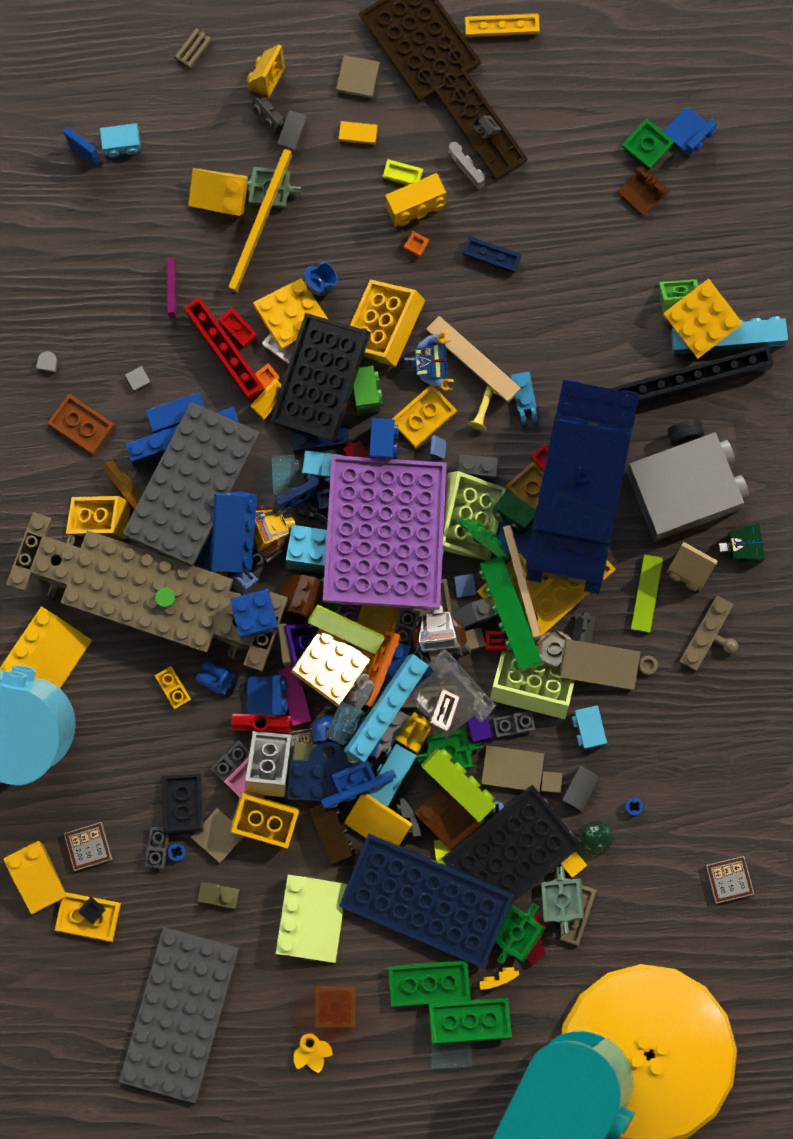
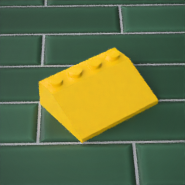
M374 280L369 281L350 323V326L371 332L363 356L379 363L396 367L425 302V299L416 290Z
M41 606L0 667V670L12 671L13 665L31 667L36 670L35 678L50 681L61 689L92 640Z

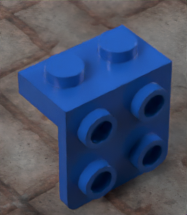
M686 107L669 124L664 133L690 157L704 146L707 138L710 140L714 136L717 122L711 118L707 123L692 109Z
M286 676L248 678L247 712L249 715H286L288 708L286 699L288 683Z

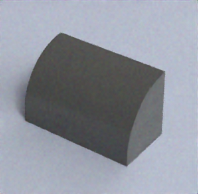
M580 766L561 802L583 812L600 777Z

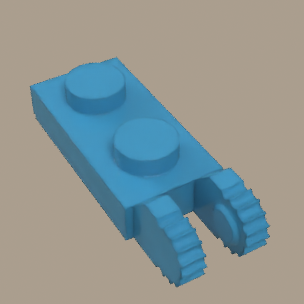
M530 372L511 375V380L521 388V391L515 396V402L522 426L526 425L527 422L524 412L530 410L533 423H538Z

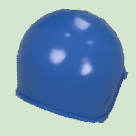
M321 262L318 266H309L305 270L306 287L314 295L325 296L331 293L338 282L336 271L327 262Z
M333 716L320 717L314 722L311 729L313 742L317 745L323 742L335 743V737L348 735L340 720Z

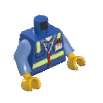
M449 331L429 335L419 342L418 348H415V356L404 357L405 368H416V374L420 376L422 381L443 390H453V388L448 387V382H454L453 379H447L446 343L451 342V340H446L445 334H448Z

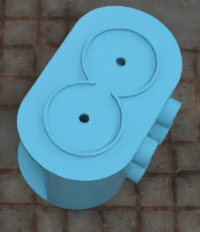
M13 665L12 671L0 670V782L11 785L31 783L40 778L50 767L58 763L69 750L76 727L73 707L64 692L50 681L35 678L36 670L27 666Z

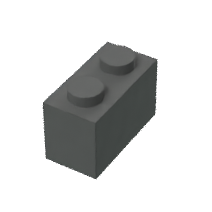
M460 454L458 471L485 481L496 482L498 458Z

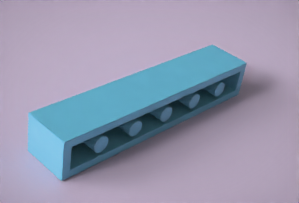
M771 317L769 320L754 318L747 322L741 320L743 324L707 352L784 346L788 341L786 318ZM672 328L673 355L692 353L674 328Z
M414 654L406 657L343 752L359 763L366 761L428 668V664Z

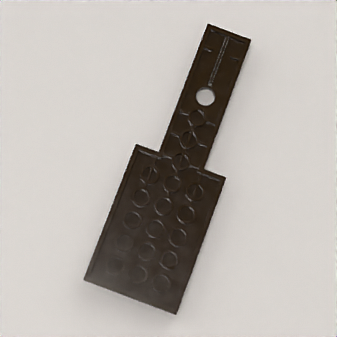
M379 0L359 13L360 18L417 100L421 102L434 93L438 96L496 181L527 162L525 154L468 75L469 71L481 64V60L438 0ZM482 116H491L502 130L497 135H490L489 139H483L482 136L485 132H477L474 129V124Z

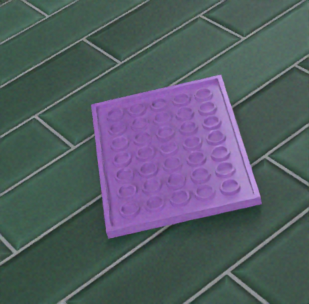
M332 455L323 603L440 610L446 463Z

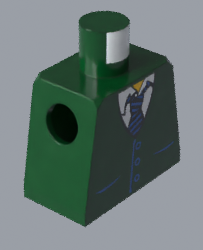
M759 523L731 531L727 535V542L718 543L719 554L730 553L731 561L763 562L765 559Z

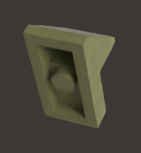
M201 882L197 902L236 909L240 889Z

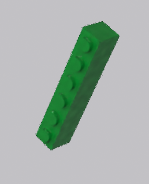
M496 557L480 563L482 569L479 570L482 580H486L489 586L485 589L489 599L493 598L495 602L492 607L495 615H499L502 622L499 623L502 634H507L508 640L505 642L509 652L513 650L515 657L512 658L515 668H519L524 673L544 665L503 557Z

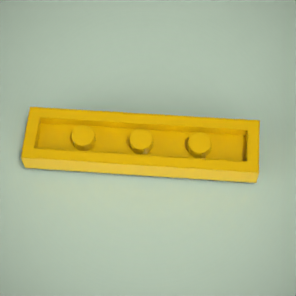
M539 14L465 17L466 37L539 34Z

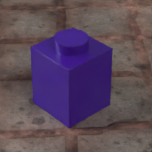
M481 712L470 715L467 723L473 743L492 739L493 736L487 715H482Z

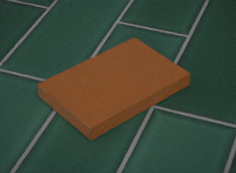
M71 394L66 396L47 422L48 426L93 456L115 427L114 423Z

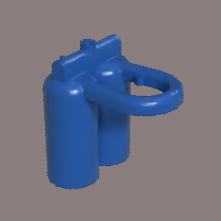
M207 658L196 676L195 682L217 694L222 693L225 695L229 687L231 688L233 685L231 683L236 675L232 674L231 670Z

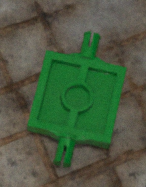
M462 516L458 518L456 523L462 526L465 531H468L473 538L498 557L501 558L502 556L505 560L510 557V553L502 548L503 544L498 540L499 537L492 531L487 532L478 520L473 522L470 518L467 520Z
M465 729L428 736V753L417 755L418 763L424 762L436 748L440 751L444 748L451 755V762L454 764L458 762L464 769L473 767L471 760L472 751L483 749L481 741L470 743L466 737Z
M532 903L527 912H522L515 906H511L495 941L502 949V952L496 959L500 963L504 964L509 954L514 955L521 961H525L545 930L533 918L539 908L536 904Z

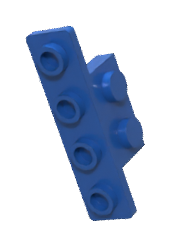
M368 760L332 774L339 793L322 799L323 807L334 808L343 800L349 801L356 798L357 794L371 792L380 784L387 785L393 782L396 774L392 769L375 777Z

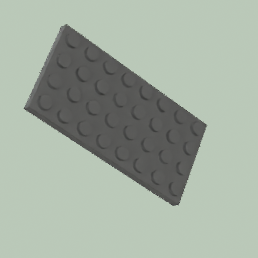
M191 402L122 533L123 536L193 567L212 531L214 494L232 491L260 436V432Z
M163 927L120 1076V1083L196 1103L239 952L238 947Z

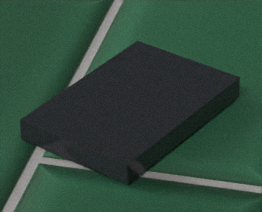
M201 773L162 776L164 834L204 832Z

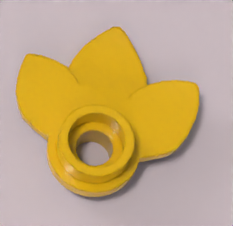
M305 1034L300 1039V1047L294 1053L296 1068H302L307 1064L312 1070L319 1073L324 1066V1057L333 1055L331 1046L325 1041H319L318 1037L314 1034ZM307 1040L313 1041L312 1047L306 1046Z

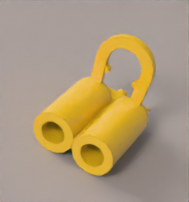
M413 712L412 716L406 719L395 740L411 751L418 753L431 732V726L428 725L429 721L425 719L426 717H421L416 712Z

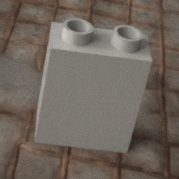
M716 432L629 463L627 475L654 542L738 512L744 504L743 498L749 496L748 487L743 476L734 477L730 469L729 463L735 461L728 440L719 442Z

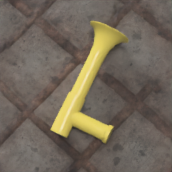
M488 385L476 418L468 422L471 428L479 431L486 430V427L483 425L486 410L493 394L498 395Z

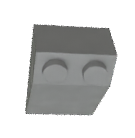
M253 731L245 793L278 797L285 796L291 735Z

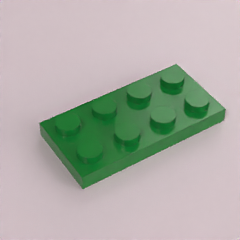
M467 961L388 967L391 1007L471 1001Z
M508 998L429 1004L432 1045L512 1039Z

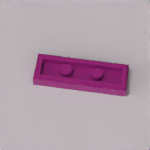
M174 258L167 259V313L170 318H176V262Z

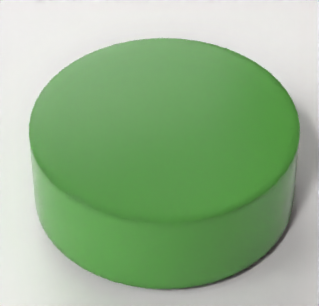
M161 588L157 591L155 599L159 606L168 608L174 604L176 597L171 589Z

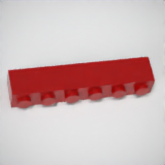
M198 297L186 305L184 309L187 316L249 403L259 397L264 391V386L201 298Z

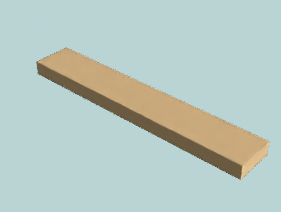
M440 316L426 328L427 332L431 335L449 331L448 334H445L446 340H451V342L446 343V349L507 403L521 391V388Z
M508 525L503 527L532 635L534 640L541 639L511 526Z

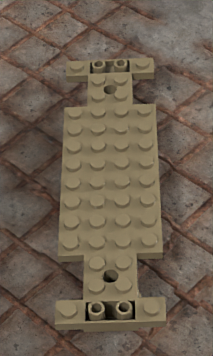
M33 512L6 584L8 586L26 591L31 576H34L50 584L46 595L48 597L54 598L57 588H66L61 603L206 653H208L214 637L230 645L226 656L228 658L234 659L237 649H247L248 653L243 665L263 672L277 631L241 640L238 629L234 626L235 617L230 598H227L234 581L233 579L195 566L191 567L178 560L88 530L81 548L73 546L77 537L72 535L68 536L66 543L46 537L52 518ZM60 557L62 559L61 563L58 566H54L53 560ZM169 588L174 592L176 599L171 607L163 608L158 605L155 596L159 589ZM270 592L279 625L288 597Z

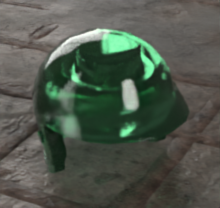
M601 821L586 823L582 827L580 836L581 847L592 855L605 854L614 840L612 830L606 823Z

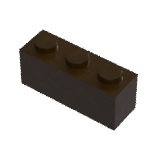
M323 804L309 809L331 866L352 858V852L355 849L351 840L347 841L344 835L348 832L344 822L340 823L337 817L341 815L338 806L329 809L328 807L324 808Z

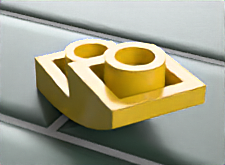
M172 666L154 675L174 709L191 700Z
M514 967L502 968L503 972H499V980H495V977H483V981L479 982L480 990L503 985L517 977L519 971H515Z

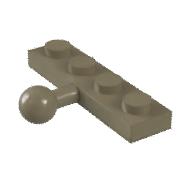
M716 596L680 660L681 664L697 672L713 642L723 646L724 651L728 654L737 652L739 646L736 640H726L718 635L734 604Z

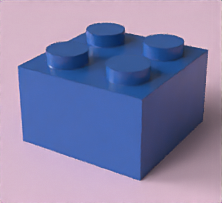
M372 418L370 458L397 459L398 448L394 441H398L399 430L398 425H395V419Z
M268 589L230 599L241 640L279 630Z

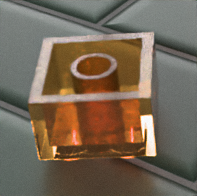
M316 986L315 1027L356 1028V987Z

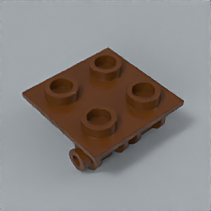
M644 166L638 167L635 170V174L617 190L643 216L670 191Z

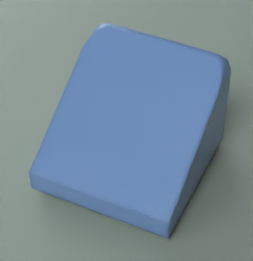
M433 435L430 457L444 459L446 441Z
M250 570L237 572L231 578L234 580L232 587L241 595L247 592L259 580Z
M473 574L454 577L457 598L476 595Z

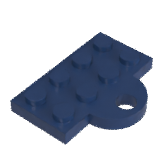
M323 742L316 745L310 752L308 760H289L287 799L321 801L339 793L332 774L358 763L348 762L347 754L343 752L344 749L336 743ZM326 746H331L334 750L331 757H325L323 754ZM362 793L357 794V797L354 798V799H352V800H349V801L343 800V801H344V802H357V800L359 799V797H360V795H361Z

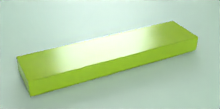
M644 554L631 630L650 633L663 562L661 557Z
M318 604L308 619L309 624L373 654H376L385 639L384 635Z

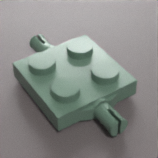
M253 167L252 177L247 183V188L250 192L249 204L262 205L276 169ZM288 170L285 172L272 207L286 208L287 198L290 193L301 195V187L290 185L291 172Z
M560 866L556 867L557 879L550 882H541L544 922H559L561 935L569 934L568 922L584 919L581 879L565 878L564 867Z

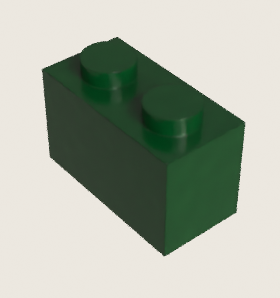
M506 490L493 507L492 514L498 521L510 525L514 532H520L524 535L537 518L538 510Z

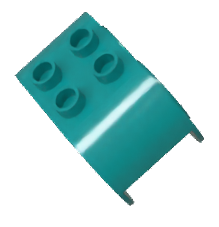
M571 1031L556 1037L532 1058L493 1139H620L621 1135L626 1132L635 1112L626 1108L633 1091V1075L626 1056L611 1040L593 1032Z

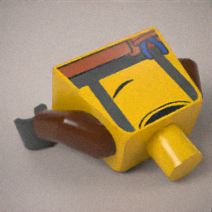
M259 505L256 508L254 541L258 551H262V554L256 553L253 555V560L257 557L261 558V561L256 566H262L265 558H270L286 543L287 536L290 534L289 529L292 528V525H295L292 517L284 519L282 514L276 516L272 508Z

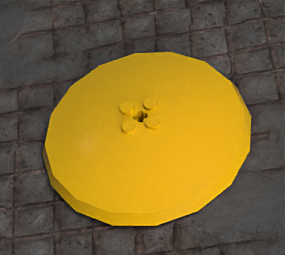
M640 964L609 972L579 995L563 1023L562 1034L571 1031H589L611 1040L621 1049L630 1064L633 1075V1091L626 1108L635 1112L626 1132L621 1135L620 1139L689 1138L717 1115L733 1086L737 1047L728 1015L705 986L676 969ZM651 1049L654 1056L647 1061L644 1053L649 1052Z

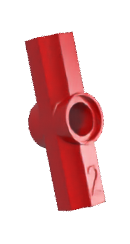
M233 714L231 727L232 731L290 734L291 716ZM260 719L266 720V725L263 728H257L256 724Z

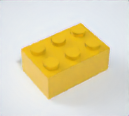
M437 173L385 195L386 209L395 227L399 225L405 226L410 223V220L415 218L421 219L427 213L433 210L437 212L446 205V191Z
M241 792L230 830L236 834L288 848L299 810L292 806Z

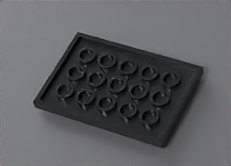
M305 313L270 421L336 441L371 332Z
M532 784L446 854L442 861L448 867L514 894L512 904L582 845Z

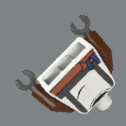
M441 605L440 610H432V614L423 615L422 621L418 623L412 633L413 648L415 649V652L412 654L416 656L419 653L422 661L425 659L423 651L459 647L458 644H461L459 651L462 656V649L464 647L468 648L469 654H471V648L466 644L467 637L464 627L456 618H451L450 612H443Z

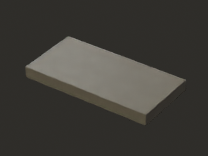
M565 639L559 677L634 690L640 651Z

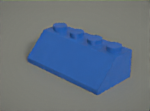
M243 491L214 494L209 570L226 572L252 570L257 508L256 494Z

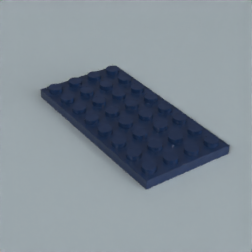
M368 833L339 907L481 968H485L514 894Z

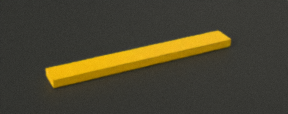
M287 149L283 150L229 284V288L233 292H238L292 158L291 151Z

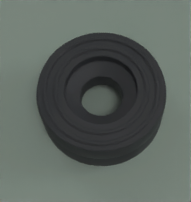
M700 419L685 420L668 428L673 445L684 444L704 436Z

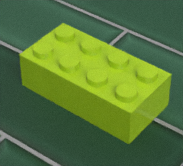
M436 748L421 766L480 822L496 806L493 802L495 798L486 789L481 791L479 789L480 783L473 776L468 778L465 775L467 771L458 762L456 764L451 762L452 757L444 748L441 751Z

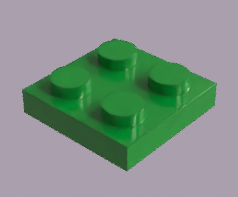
M646 118L622 144V148L650 171L674 145V141Z

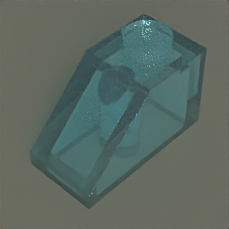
M295 455L272 456L274 497H278L295 480L296 472H299V461L295 460Z

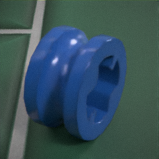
M631 798L627 801L625 810L629 815L637 816L643 810V803L638 798ZM631 802L639 804L637 807L639 808L638 812L636 810L630 811L629 808L631 806L629 804Z
M173 844L168 849V856L174 861H181L186 855V849L181 844ZM180 847L182 855L174 858L172 856L174 854L172 849Z

